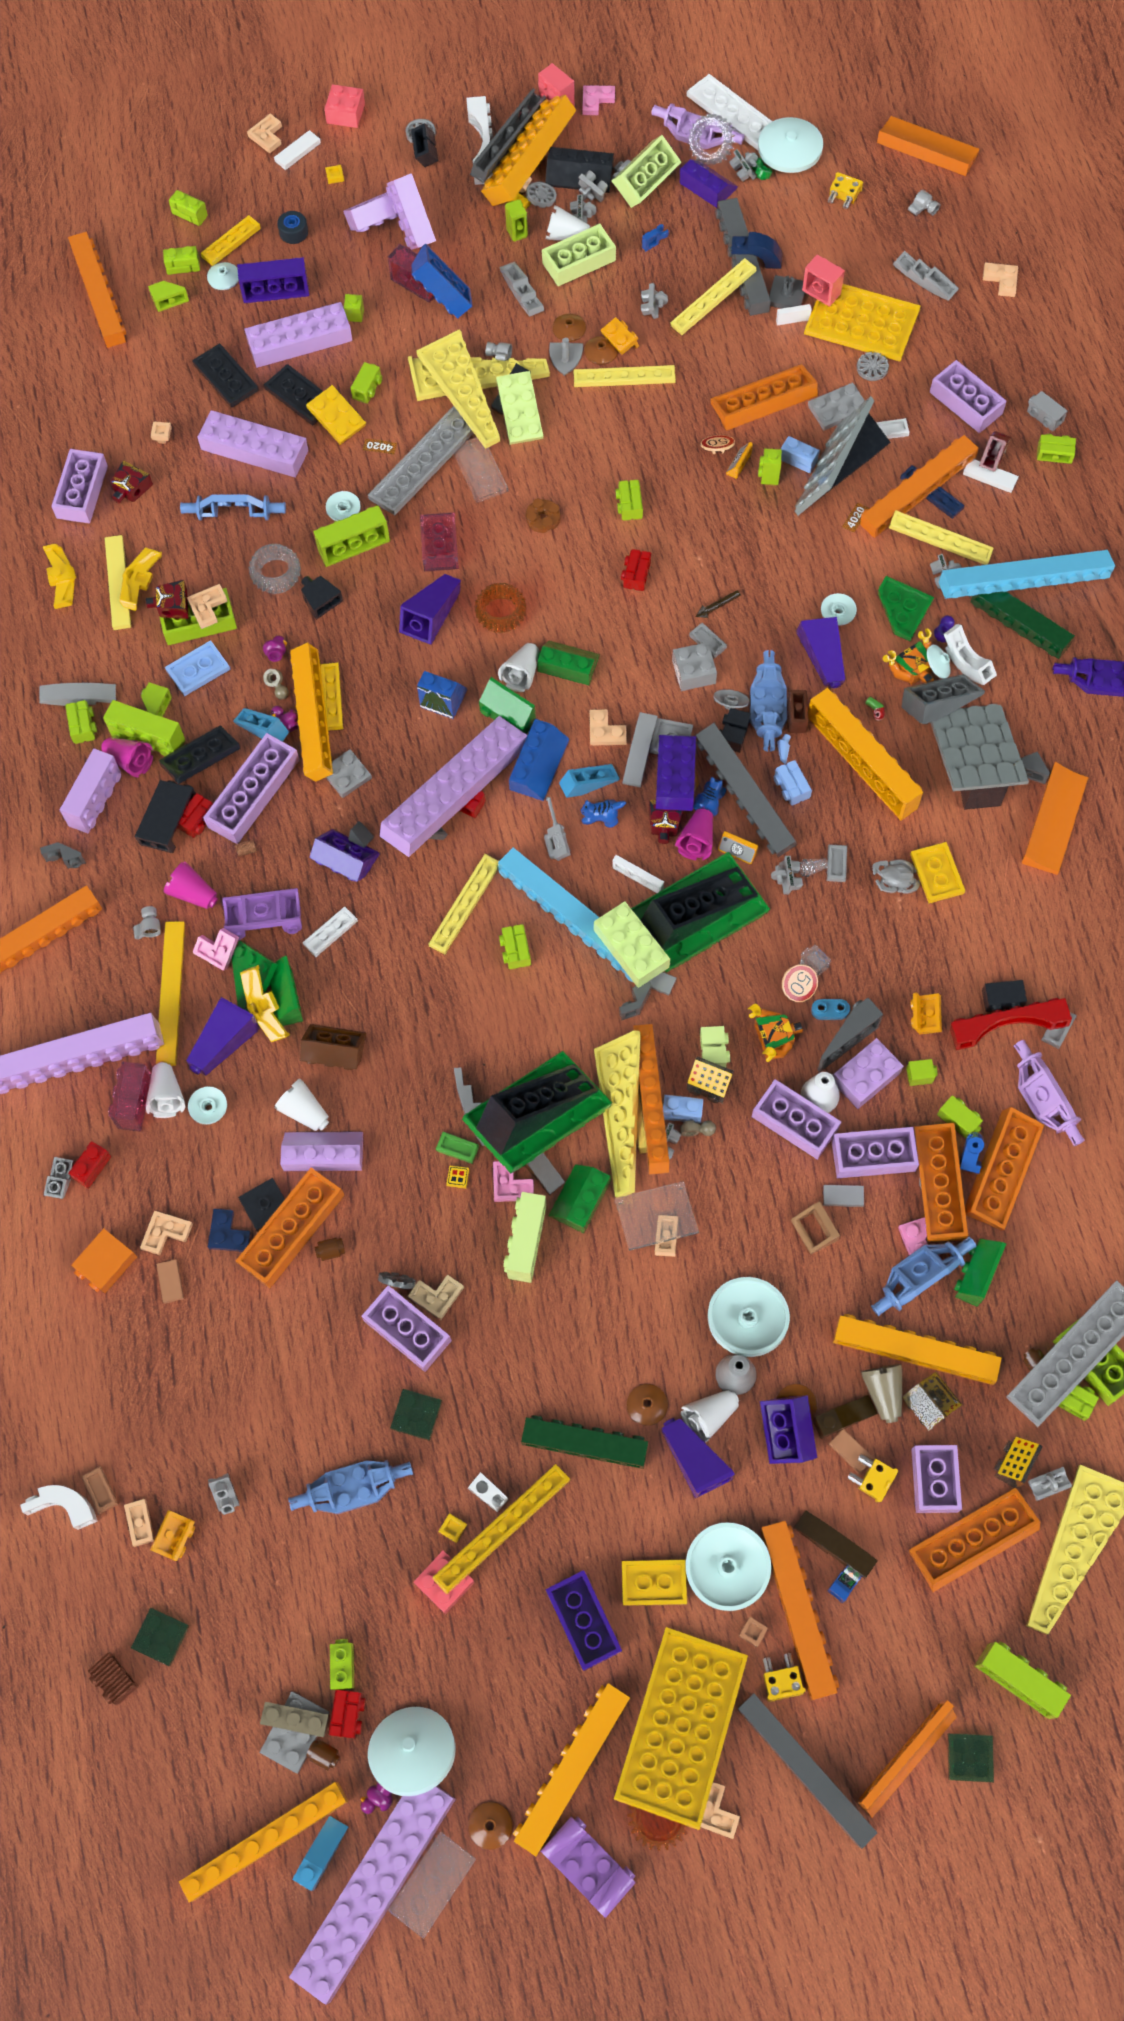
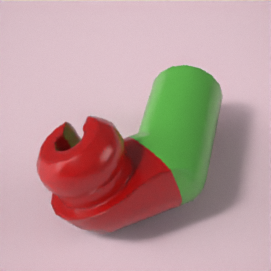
M870 696L865 704L873 709V717L876 720H882L885 716L884 705Z

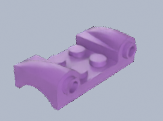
M298 888L223 898L224 928L239 937L238 941L246 936V930L282 926L285 932L295 934L302 929Z
M571 1816L543 1847L541 1852L606 1918L635 1885L636 1882L633 1880L635 1874L627 1866L623 1869L584 1830L587 1825L578 1816L575 1819Z

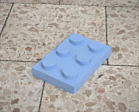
M210 640L169 664L165 669L185 697L229 671L230 667Z

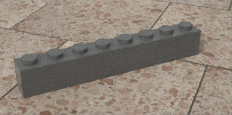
M738 199L718 201L715 215L716 219L720 221V231L724 233L723 240L724 244L728 246V256L732 258V269L746 258L757 270L740 285V294L744 296V307L748 309L750 316L768 313L770 310V298L756 256L750 254H731L732 237L749 236Z
M715 723L696 734L698 748L701 752L705 750L707 753L706 759L711 766H716L718 769L716 774L720 780L725 779L728 784L726 788L731 795H736L738 798L736 803L740 809L743 810L745 808L748 813L746 817L751 825L756 824L758 827L756 832L762 840L765 838L769 843L767 848L772 855L776 854L779 858L797 846L795 839Z

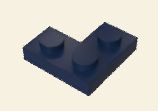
M213 1209L208 1242L209 1249L243 1252L249 1245L250 1231L232 1230L233 1210Z

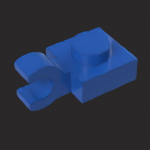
M663 224L658 225L657 229L655 228L642 236V248L645 251L657 246L659 240L668 237L669 230L663 231Z

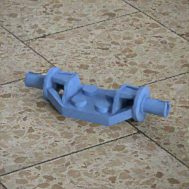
M200 495L197 496L196 503H180L181 514L196 513L199 521H202L203 517H218V506L231 507V503H235V506L249 507L250 517H264L265 520H269L270 513H286V503H270L268 495L264 496L263 501L251 495H211L204 500ZM255 505L262 508L264 513H255ZM211 507L212 513H204L205 509Z
M769 650L763 652L764 663L756 668L757 674L750 688V723L755 728L757 735L764 738L763 750L768 752L770 745L771 752L775 750V738L782 734V729L787 722V687L781 674V666L774 663L775 652L770 650L769 657Z
M968 1236L956 1246L950 1242L924 1245L892 1268L887 1284L883 1287L885 1297L872 1304V1310L878 1317L892 1306L901 1311V1306L914 1300L917 1295L945 1275H949L959 1265L964 1266L963 1256L977 1247L973 1239ZM948 1252L951 1255L950 1257L942 1260L938 1256V1254ZM897 1283H899L902 1289L894 1295L892 1291Z
M388 1460L384 1462L363 1461L327 1472L312 1484H306V1493L288 1498L291 1511L310 1505L313 1512L318 1510L340 1514L377 1503L391 1488H395V1479L413 1475L411 1463L409 1461L408 1463L392 1467L389 1465ZM389 1480L387 1484L377 1489V1485H380ZM329 1500V1503L316 1504V1502Z

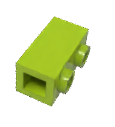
M364 362L351 386L352 399L366 404L369 403L370 399L375 395L376 387L382 382L380 367Z
M764 449V455L760 456L758 477H761V484L778 485L781 469V449Z
M953 1095L940 1108L937 1114L946 1123H954L955 1130L965 1139L970 1133H979L982 1129L980 1127L983 1122L981 1116L976 1111L967 1108L960 1098H955Z
M348 1639L335 1640V1644H330L331 1690L354 1689V1644L348 1643Z

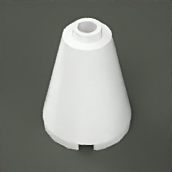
M554 205L556 213L552 212L547 230L550 235H546L545 239L562 241L589 229L590 225Z
M527 643L500 666L498 676L501 682L504 680L507 683V688L516 692H524L531 687L537 667V660L540 655L539 648L535 644Z
M165 1062L157 1063L152 1068L145 1105L146 1112L148 1114L149 1112L153 1113L156 1118L174 1117L176 1112L181 1110L182 1113L185 1109V1101L172 1066Z
M821 1072L805 1082L801 1089L802 1097L827 1113L831 1112L839 1102V1089L834 1077L828 1072Z
M298 1079L292 1085V1088L282 1095L274 1107L277 1111L314 1131L318 1129L322 1131L329 1123L327 1120L329 1116L301 1079Z
M725 1390L691 1402L681 1408L684 1409L681 1411L682 1419L702 1441L707 1442L739 1407V1398L735 1392Z

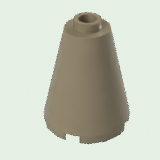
M901 1364L883 1366L882 1368H873L861 1372L881 1420L886 1419V1423L897 1422L898 1417L902 1416L903 1369Z

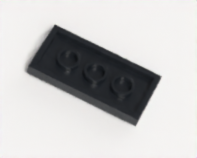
M220 343L192 360L193 365L231 408L259 391L256 383Z
M286 364L264 384V388L313 426L318 420L307 409L306 405L321 394L323 390L289 364Z
M220 725L159 760V763L180 784L241 748L239 743Z

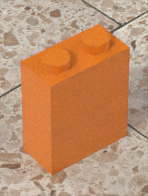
M103 1228L71 1266L75 1269L74 1274L82 1281L84 1278L90 1281L88 1285L98 1293L101 1290L106 1294L137 1256Z

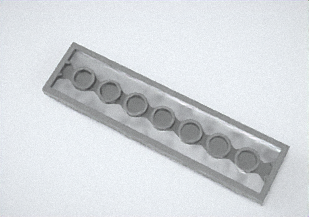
M454 406L368 494L369 500L391 514L396 515L468 440L473 431Z
M1116 1280L1006 1396L1037 1427L1041 1425L1124 1336V1287Z

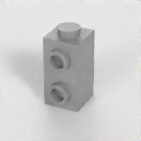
M1043 391L1033 395L1028 401L1027 412L1051 431H1054L1064 422L1067 410Z

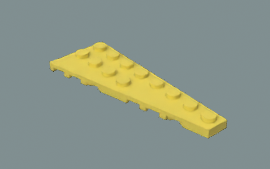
M457 330L416 350L419 359L486 449L500 442L498 430L492 419L491 411L487 405L461 331Z
M409 356L408 362L417 401L446 396L419 358ZM471 357L481 389L497 387L496 377L509 375L516 363L531 371L532 380L550 377L546 359L527 358V360L520 361L509 358V360L500 361L495 360V358H492V360H482L480 357Z
M636 1030L594 1049L599 1088L612 1102L610 1108L606 1109L603 1113L614 1193L615 1197L618 1198L635 1192L640 1031Z
M1078 1466L1031 1609L1027 1627L1046 1635L1049 1634L1062 1614L1061 1612L1074 1595L1075 1590L1083 1581L1084 1576L1099 1556L1124 1515V1482L1085 1466Z

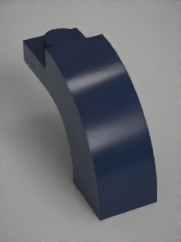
M749 232V236L732 237L731 254L755 255L763 260L765 268L782 269V250L779 244L771 237L757 232Z

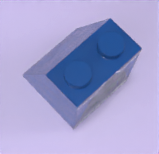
M426 671L423 672L417 684L420 707L454 719L468 690L465 686L455 681Z

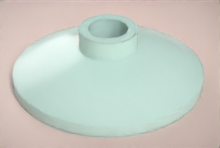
M227 262L215 264L207 273L208 283L218 290L233 288L239 282L237 267Z
M347 491L333 494L326 502L327 514L335 521L358 514L361 508L358 497Z
M845 594L829 595L821 605L823 618L837 617L838 625H845L851 622L857 612L855 602Z
M937 645L929 646L927 649V659L931 669L942 679L949 677L951 670L948 654L944 653Z
M214 1087L198 1089L191 1095L188 1102L189 1114L196 1122L201 1124H212L219 1121L227 1110L225 1095ZM212 1105L211 1110H206V1107Z

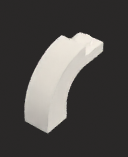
M956 624L944 633L948 644L945 649L950 659L967 678L975 683L985 685L997 676L992 661L980 657L970 647L962 625Z
M50 1485L38 1488L40 1497L37 1495L29 1497L25 1500L26 1503L20 1505L22 1512L26 1515L53 1505L63 1506L69 1514L73 1528L77 1530L98 1522L94 1509L88 1500L78 1492L64 1486Z

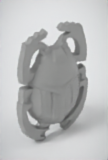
M879 861L873 864V874L878 873L882 878L881 881L878 879L875 881L881 891L895 893L897 891L908 894L915 892L920 886V881L913 878V873L916 872V869L908 861ZM879 866H884V869L880 871Z

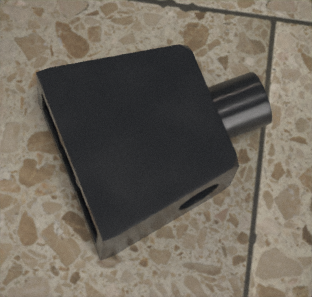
M309 576L302 579L301 583L304 586L301 589L303 599L316 620L343 602L341 591L322 576L314 580Z

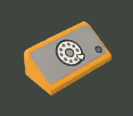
M752 442L739 449L726 471V475L735 479L738 478L752 454Z
M724 831L718 850L723 853L729 852L732 857L752 864L757 855L758 845Z

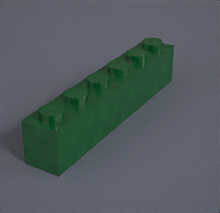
M1008 592L978 594L971 598L970 603L976 608L988 613L990 617L1002 622L1004 626L1011 628L1021 637H1025L1035 646L1042 648L1049 655L1057 659L1061 658L1074 639V634Z
M531 1415V1418L526 1417L521 1439L523 1446L644 1469L648 1441H644V1437L633 1435L632 1438L624 1437V1433L612 1431V1434L604 1433V1430L601 1428L592 1427V1430L583 1429L584 1426L572 1423L571 1426L563 1425V1421L552 1419L551 1422L543 1421V1417Z

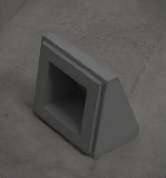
M358 821L350 830L348 840L365 848L374 839V836L363 823Z

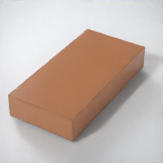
M175 1259L156 1264L163 1303L183 1300L184 1295L178 1261Z
M844 1429L829 1443V1446L858 1474L867 1467L858 1461V1457L861 1454L871 1460L874 1459Z
M101 1466L81 1476L98 1514H102L119 1505Z

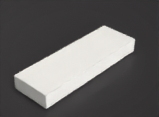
M309 130L274 157L275 162L283 169H288L321 143L320 138Z
M975 459L966 465L963 475L1010 493L1019 477L998 468L993 472L980 467V461Z
M617 855L614 857L613 869L656 893L664 889V881Z
M344 906L302 943L317 957L358 920Z

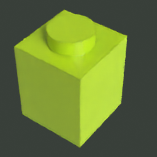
M345 294L344 311L348 321L362 322L364 314L362 295Z
M932 1059L910 1061L906 1067L909 1086L933 1084L938 1074L937 1067L933 1065Z

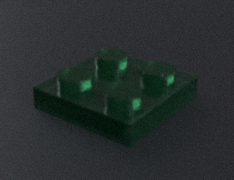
M402 1389L390 1429L430 1441L442 1400Z
M150 1608L131 1649L167 1666H171L189 1625Z
M947 1734L948 1780L994 1783L993 1736Z

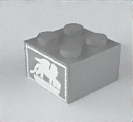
M708 642L673 649L672 662L681 691L716 684L717 671Z

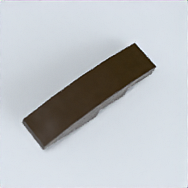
M808 1511L804 1512L793 1527L825 1553H829L843 1565L849 1566L864 1579L878 1562L877 1559Z

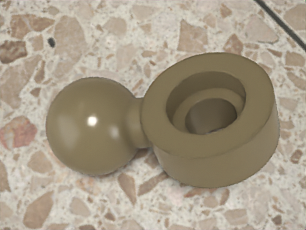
M268 669L263 676L265 684L275 687V696L278 699H286L289 695V690L286 686L281 685L283 681L282 673L277 669Z
M693 1120L683 1122V1125L680 1126L681 1136L686 1137L695 1136L699 1133L711 1136L716 1131V1125L709 1120L704 1121L701 1125Z

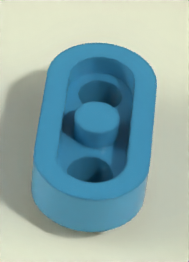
M819 999L811 1007V1014L818 1020H842L850 1012L849 1003L843 999ZM823 1006L825 1009L819 1010L818 1007ZM842 1006L844 1010H839L837 1007Z

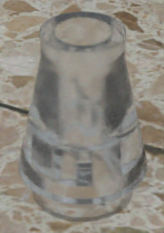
M826 858L803 859L800 862L799 872L802 876L809 877L823 869H827Z

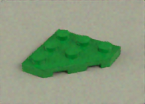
M885 576L878 589V596L894 635L911 642L934 597Z
M239 940L232 955L237 1005L249 1012L246 1007L247 1003L240 972L259 965L263 992L265 993L278 964L246 942Z

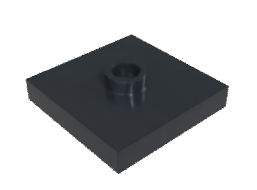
M273 1178L238 1197L257 1232L261 1230L285 1200Z

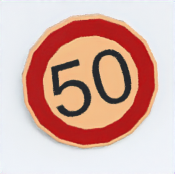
M725 435L710 436L701 441V447L712 451L713 454H716L715 451L724 453L725 450L735 445V440Z
M804 964L790 967L782 979L784 994L795 1002H804L810 999L818 987L816 972Z

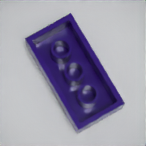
M304 257L237 265L238 281L244 303L310 296Z
M659 735L656 809L693 811L695 736Z
M584 1570L545 1589L583 1672L622 1652Z

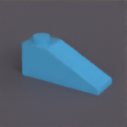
M243 708L233 721L238 726L261 739L268 733L283 742L289 733L279 718Z
M608 764L568 770L559 784L566 798L582 796L617 782L620 778L613 765Z
M329 1816L292 1880L310 1891L315 1890L349 1827Z

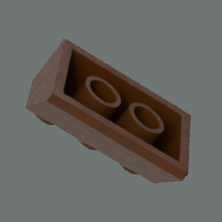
M310 1024L301 1039L300 1061L308 1064H324L327 1067H343L346 1070L357 1069L362 1058L366 1032Z

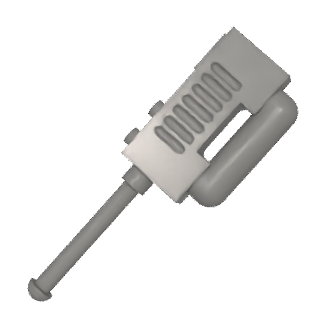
M547 797L546 801L552 816L553 827L547 829L548 833L544 836L549 857L559 861L571 855L570 848L567 843L564 826L556 821L551 797Z

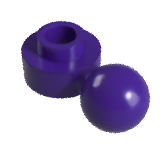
M949 615L942 617L940 625L934 629V636L938 641L942 643L947 642L944 633L954 626L955 621L953 617Z

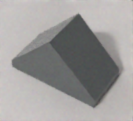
M1038 751L1022 757L1021 760L1023 761L1028 779L1045 784L1050 772Z

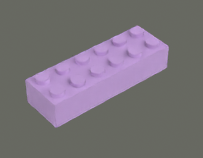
M341 302L245 328L247 342L256 368L353 341L351 328Z
M212 410L198 435L201 450L295 478L308 453L307 441L304 437Z
M266 733L203 817L206 826L235 844L239 843L299 762L297 750Z

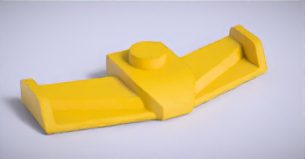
M57 544L43 546L52 567L46 568L50 586H56L54 608L59 609L72 606L76 579L75 570L70 565L62 547Z
M145 547L134 561L125 568L122 575L123 581L119 600L123 607L134 611L137 610L139 590L147 591L153 578V574L148 571L162 557V552Z
M259 965L240 972L247 1003L246 1007L249 1013L254 1015L263 1032L271 1042L288 1037L290 1035L289 1032L284 1029L273 1014L274 1011L279 1009V1006L272 991L263 992Z

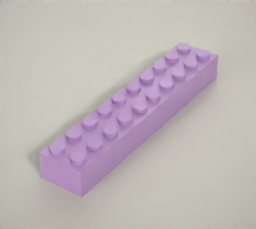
M498 716L381 822L380 837L410 857L520 755L527 735Z
M148 1013L1 1055L0 1094L7 1093L9 1089L25 1088L30 1083H42L51 1077H63L66 1073L72 1071L81 1072L89 1066L98 1067L103 1065V1062L110 1060L113 1062L119 1061L124 1056H136L145 1050H157L161 1045H164L160 1024L152 1013Z
M438 1786L423 1794L401 1797L289 1976L290 1979L325 2005L332 2001L456 1799Z

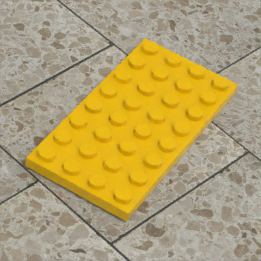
M667 1627L665 1628L614 1800L686 1826L700 1829L748 1655Z

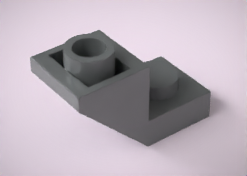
M59 842L40 848L46 862L56 861L62 857L68 869L78 868L86 863L81 852Z
M651 982L645 983L639 988L636 985L632 987V996L635 1002L629 1001L619 1007L621 1020L640 1015L651 993Z

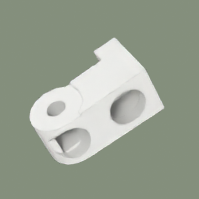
M481 1472L468 1487L472 1493L483 1502H486L496 1512L508 1500Z

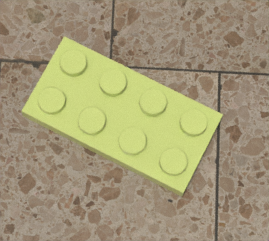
M530 371L496 377L509 444L543 439Z

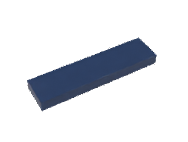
M911 465L901 474L900 479L910 478L917 468ZM940 486L926 497L928 501L952 519L965 506Z

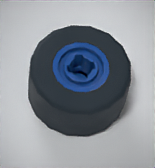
M287 211L279 217L278 230L281 239L289 244H298L306 239L308 226L307 220L302 213Z

